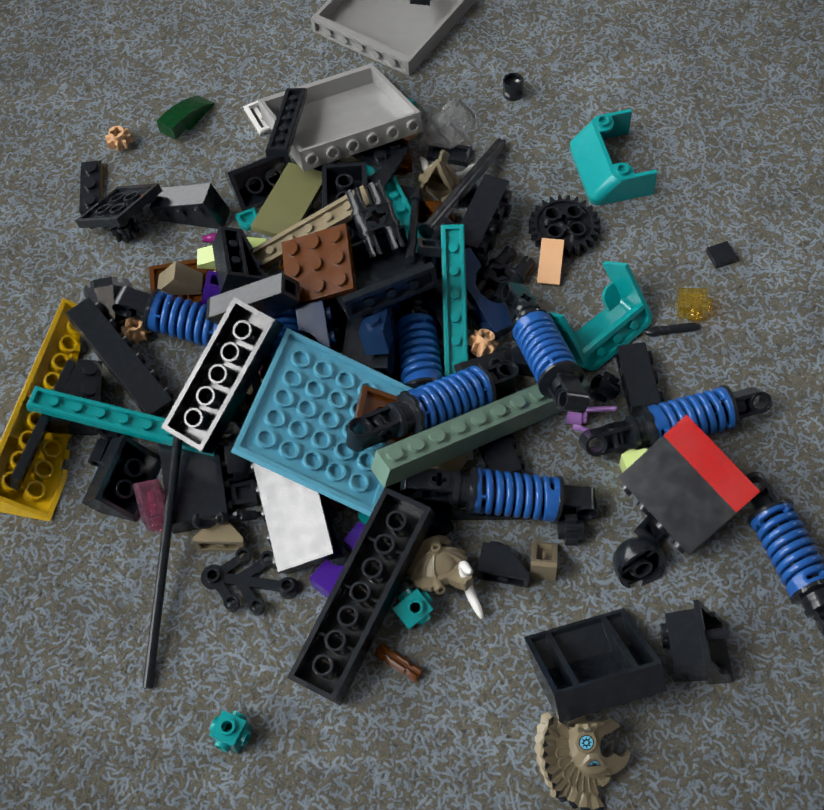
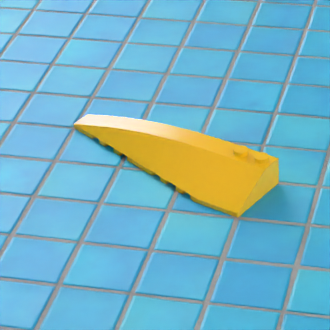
M65 298L61 300L0 440L1 513L50 521L67 479L68 470H61L63 460H69L70 450L66 449L71 434L49 433L47 431L20 489L9 488L11 475L41 413L28 411L26 408L34 387L38 386L53 390L67 360L69 359L76 363L78 361L81 345L80 334L69 322L65 313L77 304Z

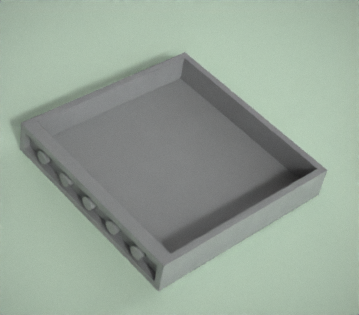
M328 0L311 17L313 32L410 76L474 4V0H430V6L410 4V0Z
M372 63L296 87L307 88V98L290 155L304 172L423 132L421 112ZM285 91L258 99L262 119L271 130L273 129Z

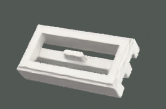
M257 100L243 107L261 137L264 136V133H271L272 131L262 119L261 113L257 108L259 106ZM253 108V110H254V112L256 113L257 117L259 118V120L261 121L262 125L264 126L263 128H261V126H260L259 123L257 122L256 118L254 117V115H253V113L251 112L250 109Z

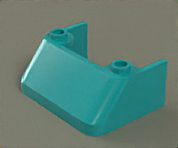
M631 109L596 116L570 142V153L589 202L594 205L600 206L654 194L657 170L635 174L632 166L627 163L612 164L603 139L629 134L632 116Z
M604 261L602 263L611 281L602 292V301L605 309L578 331L574 332L564 315L551 313L576 362L583 369L597 370L616 354L617 346L627 345L651 324L652 313L628 263Z

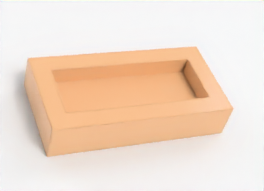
M542 238L537 284L560 286L564 240Z

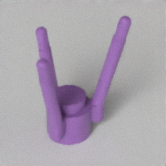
M588 407L583 413L568 411L567 424L573 425L572 430L584 432L589 429L582 426V423L587 424L588 413L616 411L617 407Z

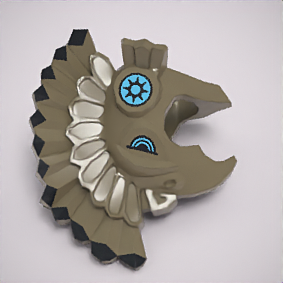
M548 711L541 714V721L537 726V734L534 737L536 743L534 750L537 754L536 762L540 766V772L544 776L545 784L550 788L551 797L557 798L561 803L567 800L573 809L579 807L580 810H604L605 807L598 796L599 791L597 787H603L608 784L611 779L610 776L622 770L630 758L629 750L622 755L615 754L611 750L605 753L600 751L602 737L619 728L620 725L613 719L587 721L584 715L567 721V724L564 725L556 720L554 716H551Z

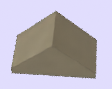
M175 261L159 274L157 288L168 293V295L202 294L204 275L193 268Z
M228 521L224 525L217 523L211 528L202 529L193 536V543L197 550L237 551L241 547L247 548L244 538Z
M532 541L530 579L556 580L558 543Z

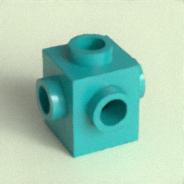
M408 587L397 596L400 601L392 606L395 613L406 627L410 629L416 623L419 626L423 625L432 617L430 612L433 608L430 604L433 602V599L426 591L420 592L417 588L411 590ZM414 602L419 604V608L416 611L410 610V605Z
M222 710L220 716H216L210 725L209 735L215 742L214 746L226 753L232 750L239 754L241 748L247 745L251 737V727L246 721L247 717L235 710H232L231 713Z

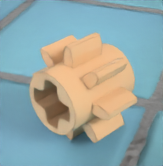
M121 126L112 127L109 129V135H105L110 150L115 148L120 152L121 150L128 149L129 143L133 142L128 128L123 129Z
M133 318L125 319V326H122L121 329L129 341L133 340L138 344L140 341L148 340L146 337L147 333L152 331L143 329V321Z
M480 329L479 331L474 330L473 335H470L468 345L472 346L471 352L473 355L481 357L495 352L499 342L494 341L495 335L492 331Z

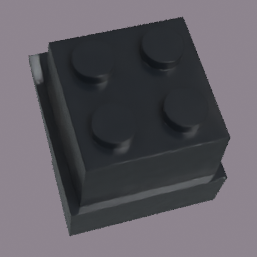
M693 600V609L665 613V623L660 624L662 647L668 648L665 650L667 674H673L674 682L707 681L708 685L734 682L725 640L729 638L728 627L723 628L722 620L715 611L710 612L699 600Z

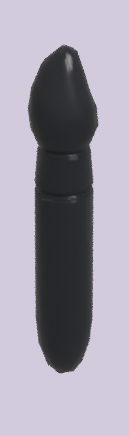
M698 323L653 326L646 329L644 333L647 336L656 337L660 334L693 332L699 330L701 326Z

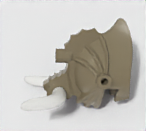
M441 150L439 158L430 165L421 156L419 159L424 173L419 174V182H421L420 187L423 198L429 201L433 200L434 196L443 202L475 164L469 165L463 171L455 172L451 165L448 164L449 153L445 150Z
M442 535L432 536L423 540L407 574L412 576L410 581L422 591L432 592L435 590L438 595L446 591L444 585L447 584L455 586L459 590H464L473 610L480 619H483V610L473 587L474 581L471 575L473 569L467 562L468 556L465 555V550L449 547L451 541Z

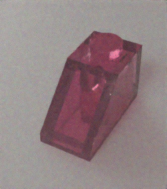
M154 479L133 484L141 519L146 529L154 532L162 531L165 494L159 480Z

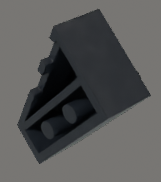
M211 183L162 187L163 191L156 196L157 199L149 206V209L159 221L213 229L225 226L230 213V208Z
M219 226L212 248L220 294L271 277L263 271V263L254 256V249L242 229Z
M78 359L62 393L100 402L103 361ZM53 416L50 417L48 426L49 433L94 436L97 435L98 431L97 427Z

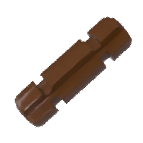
M384 643L377 647L375 656L381 661L386 660L387 665L403 675L407 674V678L413 682H417L423 674L421 667L416 664L412 665L410 660L395 650L391 651L390 647Z

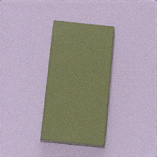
M289 162L251 224V230L274 237L305 219L322 191V172L314 169L303 172L299 165Z

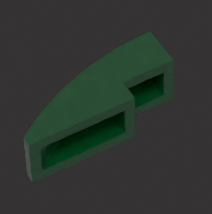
M199 95L182 100L156 120L159 131L176 140L186 129L190 131L212 108L214 102Z

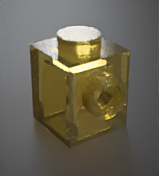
M678 288L676 296L677 319H688L690 321L705 319L707 311H711V297H707V288Z

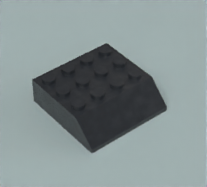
M624 608L524 637L536 677L560 723L667 691L662 661Z

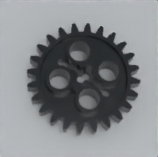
M558 195V200H554L552 197H550L549 203L542 200V205H536L535 211H531L528 233L531 234V241H535V247L541 246L542 238L564 240L563 253H566L567 257L570 258L572 252L579 256L580 250L586 253L588 246H594V241L598 240V234H600V218H597V211L593 212L592 205L586 207V200L579 203L578 197L570 200V195H567L566 199H562L561 195Z

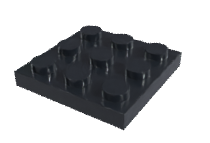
M159 183L117 186L75 221L79 228L94 229L96 227H103L106 229L109 227H124L129 223L128 220L143 211L142 208L154 202L157 199L156 196L163 190Z

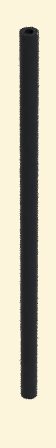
M176 436L173 437L142 686L144 689H153L183 443Z

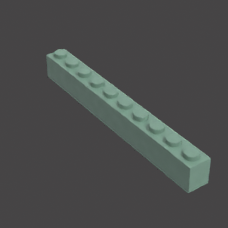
M583 379L582 386L587 392L590 385ZM538 384L376 450L371 470L382 486L386 488L562 411L556 408L553 399L546 398L541 394Z

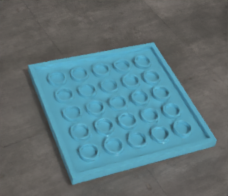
M287 328L231 453L370 516L384 490V487L371 470L376 450L389 444L379 443L360 452L349 449L346 445L349 422L354 418L360 390L363 385L395 396L399 395L402 391H408L413 388Z

